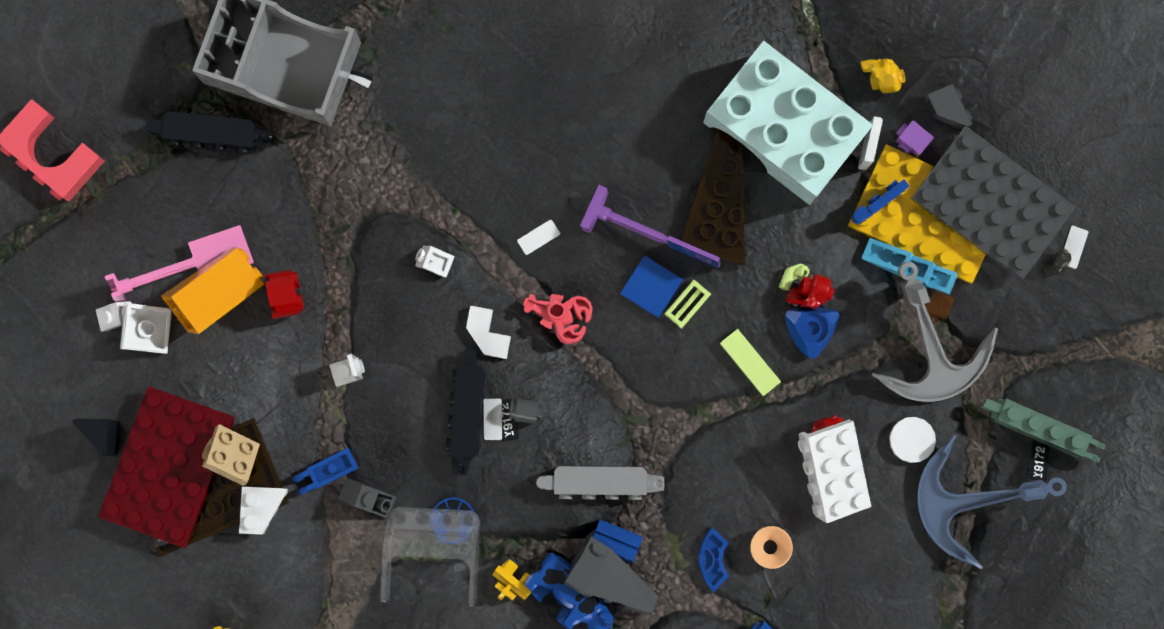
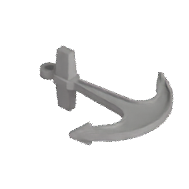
M905 261L898 267L899 276L905 279L900 284L908 303L915 308L928 361V370L921 380L911 383L892 376L872 373V376L876 377L892 391L911 400L922 402L945 400L969 388L983 373L993 352L998 328H993L979 345L970 361L962 365L950 363L925 307V304L930 302L926 287L923 286L921 280L915 278L918 274V268L914 263ZM911 267V273L906 275L905 269Z

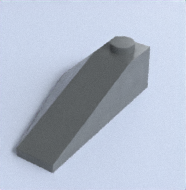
M590 537L579 550L564 581V584L583 596L603 598L604 602L623 604L627 609L647 615L652 614L659 598L611 548L593 537Z

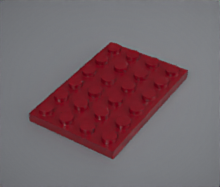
M148 386L98 517L182 548H187L215 472L202 466L204 462L202 458L203 450L212 438L215 427L220 424L231 430L236 417Z

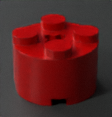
M291 269L264 274L269 305L272 312L276 311L271 313L272 318L278 319L299 315L300 311L304 310L301 294L296 293V289L300 288L297 272H292Z

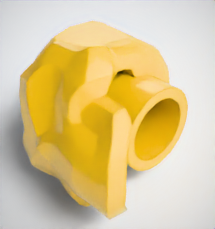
M891 59L860 61L863 72H871L870 82L873 90L879 89L883 94L898 92L901 89L902 83H905L904 70H899L897 64Z

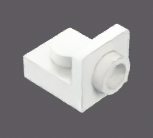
M423 246L416 254L415 260L417 262L415 266L439 276L447 277L455 256L432 246Z

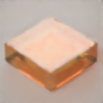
M932 290L929 297L930 302L926 304L927 312L946 320L955 298Z

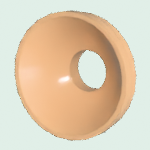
M767 526L754 534L750 544V551L752 557L759 565L769 569H776L788 562L792 555L793 544L790 536L783 529ZM768 540H773L777 545V549L773 554H767L763 549L764 543Z

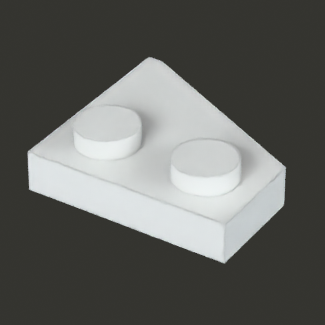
M242 487L239 533L264 534L271 519L279 509L278 507L283 498L287 495L288 489Z

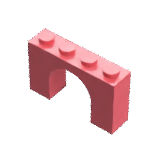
M31 99L0 134V150L8 157L13 155L18 160L15 163L24 171L31 170L34 173L32 178L43 186L46 183L51 188L49 192L59 201L63 198L69 202L105 161L87 145L81 143L63 164L56 167L41 166L35 158L34 145L39 135L54 120V117Z

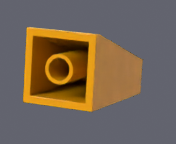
M232 247L164 293L161 297L188 333L200 334L264 285L261 280L263 276L256 267L252 268L248 262L249 256L242 248Z

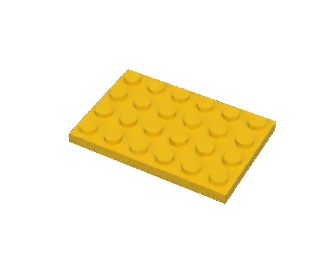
M886 144L855 210L861 206L868 207L869 204L867 202L877 194L881 197L888 192L885 188L895 180L900 183L905 179L910 187L866 221L862 222V224L856 225L850 219L847 226L875 240L913 253L914 256L934 262L937 266L956 272L958 279L972 284L986 254L911 200V197L934 166Z

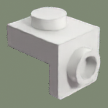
M130 301L115 302L96 309L101 332L122 326L125 303H131Z

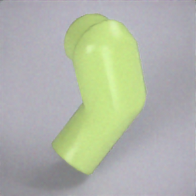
M797 264L786 268L779 288L789 291L794 280L809 275V268L804 264Z

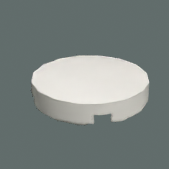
M917 417L904 418L898 421L890 432V448L895 456L905 462H920L928 458L933 452L936 444L935 432L931 425L923 419Z

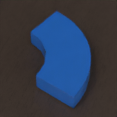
M711 527L700 547L699 566L705 583L714 593L729 577L723 564L724 550L729 543Z

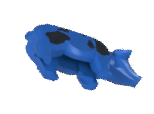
M548 553L542 561L540 570L531 574L525 582V586L532 592L531 594L541 602L546 594L549 592L553 593L557 602L564 607L556 618L564 628L572 629L576 624L585 623L588 629H611L613 615L609 612L602 598L583 596L564 584L572 566L561 556Z

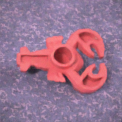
M530 294L525 299L523 304L524 312L535 311L536 314L543 317L540 324L546 328L552 329L553 324L557 338L561 343L567 345L576 344L585 335V326L579 332H574L576 329H579V325H570L573 322L570 310L573 309L580 321L583 319L581 313H584L586 317L585 323L587 324L592 316V305L587 298L575 296L563 304L561 303L564 298L563 295L551 294L549 302L537 301L533 294Z

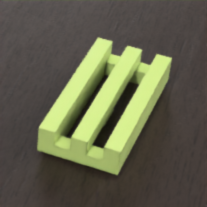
M693 280L664 315L682 329L711 293ZM695 286L697 290L675 316L671 314ZM702 292L704 296L694 306V308L689 312V314L683 319L682 322L678 320L679 317L684 313V311Z

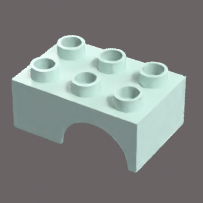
M765 41L760 44L709 108L703 122L709 128H718L741 142L761 160L767 169V173L809 205L812 204L873 126V124Z

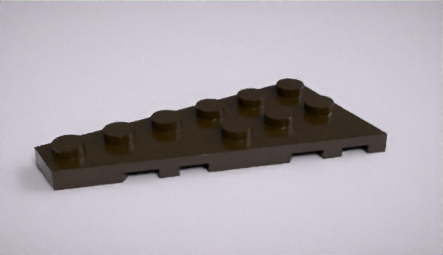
M717 128L681 241L720 257L721 260L745 267L743 144Z

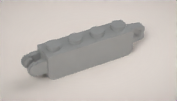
M559 466L554 471V476H540L536 482L540 489L554 490V494H559V499H573V495H582V499H596V495H605V499L619 500V495H628V500H642V495H647L650 492L664 491V477L647 474L643 467Z

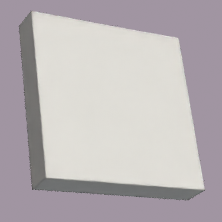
M874 116L870 121L873 126L865 135L858 169L866 170L874 162L883 121L880 117Z
M125 303L120 349L167 354L171 309Z

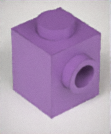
M913 120L909 125L904 123L896 134L899 137L895 142L902 152L917 158L934 137Z

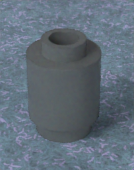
M525 399L511 401L509 418L515 419L516 422L537 424V420H542L543 407L539 406V401Z

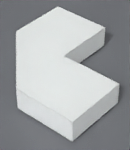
M470 306L466 329L483 354L507 359L511 336L489 332L493 310Z

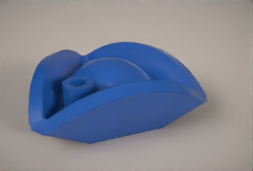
M809 307L793 308L785 314L786 325L791 338L800 351L808 358H816L824 350L833 336L840 319L838 311L820 307L815 310Z

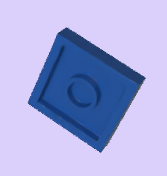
M644 255L620 295L659 319L683 279Z

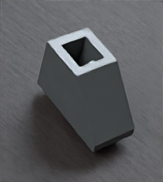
M953 84L930 93L925 97L924 101L933 120L960 130L965 126L969 128L972 125V116L968 109H964L961 102L962 95L958 88H954Z
M346 478L338 500L388 518L396 496Z

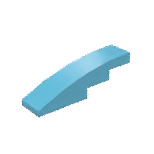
M872 238L869 239L861 258L898 276L899 265L905 261L912 262L918 268V274L915 278L921 280L923 286L946 295H950L958 276L956 272L937 266L934 262L914 256L911 252ZM911 267L905 269L906 275L911 273Z

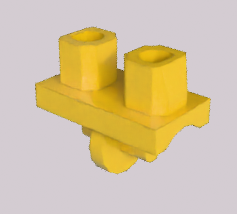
M510 559L502 564V566H498L492 574L499 580L494 586L501 592L498 598L502 600L506 595L513 601L518 595L525 600L531 593L525 586V582L530 574L525 573L520 580H517L512 574L518 566Z

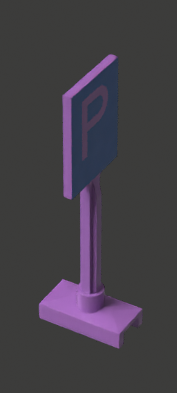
M598 185L580 224L583 231L591 233L598 218L605 222L608 220L654 241L668 244L674 250L719 269L721 265L720 257L671 236L667 237L663 233L612 212V209L604 206L609 194L607 188Z

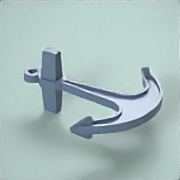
M954 435L951 440L934 454L924 468L918 487V509L926 531L942 550L960 561L982 569L983 566L978 563L966 548L953 539L950 533L949 525L951 519L956 514L1016 498H1022L1025 501L1045 499L1049 492L1054 496H1061L1065 493L1067 485L1062 478L1054 477L1049 480L1048 484L1042 480L1023 482L1017 489L963 494L950 493L941 485L939 476L957 435ZM1055 482L1062 485L1059 491H1055L1052 487Z

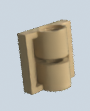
M219 424L215 427L212 438L203 450L202 458L204 462L202 466L244 486L248 483L260 444Z

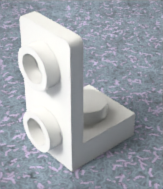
M349 354L347 355L348 359L329 365L336 387L363 379L362 373H365V369L361 359L359 360L356 356Z

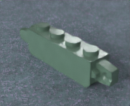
M986 398L982 403L981 408L992 412L991 418L994 419L995 423L1071 456L1083 457L1099 463L1101 458L1087 452V448L1089 445L1099 450H1104L1106 447L1104 443L1093 439L1090 434L1009 399L1003 400L998 398L997 402Z

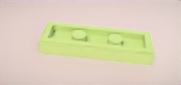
M738 329L720 343L762 396L766 395L781 382Z

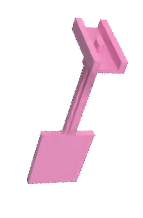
M238 225L188 242L193 256L190 259L132 279L126 278L118 281L114 273L105 276L113 292L111 293L115 302H126L124 293L133 291V288L194 267L199 270L232 247L242 248L249 256L248 262L250 265L254 264L241 226Z

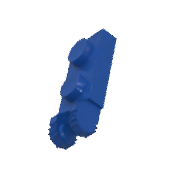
M905 179L900 183L895 180L885 188L888 192L881 197L879 194L875 195L867 202L869 204L868 207L861 206L855 210L851 216L852 222L856 225L862 224V222L866 221L910 187Z
M346 448L308 467L306 471L294 476L292 480L295 483L304 480L308 476L311 477L313 483L302 487L298 491L301 496L314 489H319L359 469L350 449Z

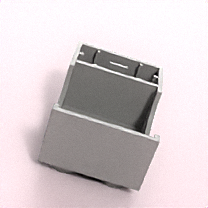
M218 0L192 71L204 84L331 126L361 41L355 29L346 26L345 29L325 27L300 18L270 0Z

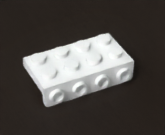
M849 419L810 434L805 432L799 433L800 440L798 441V446L804 457L803 469L809 480L807 488L813 499L812 510L814 515L820 520L829 523L871 507L854 421Z

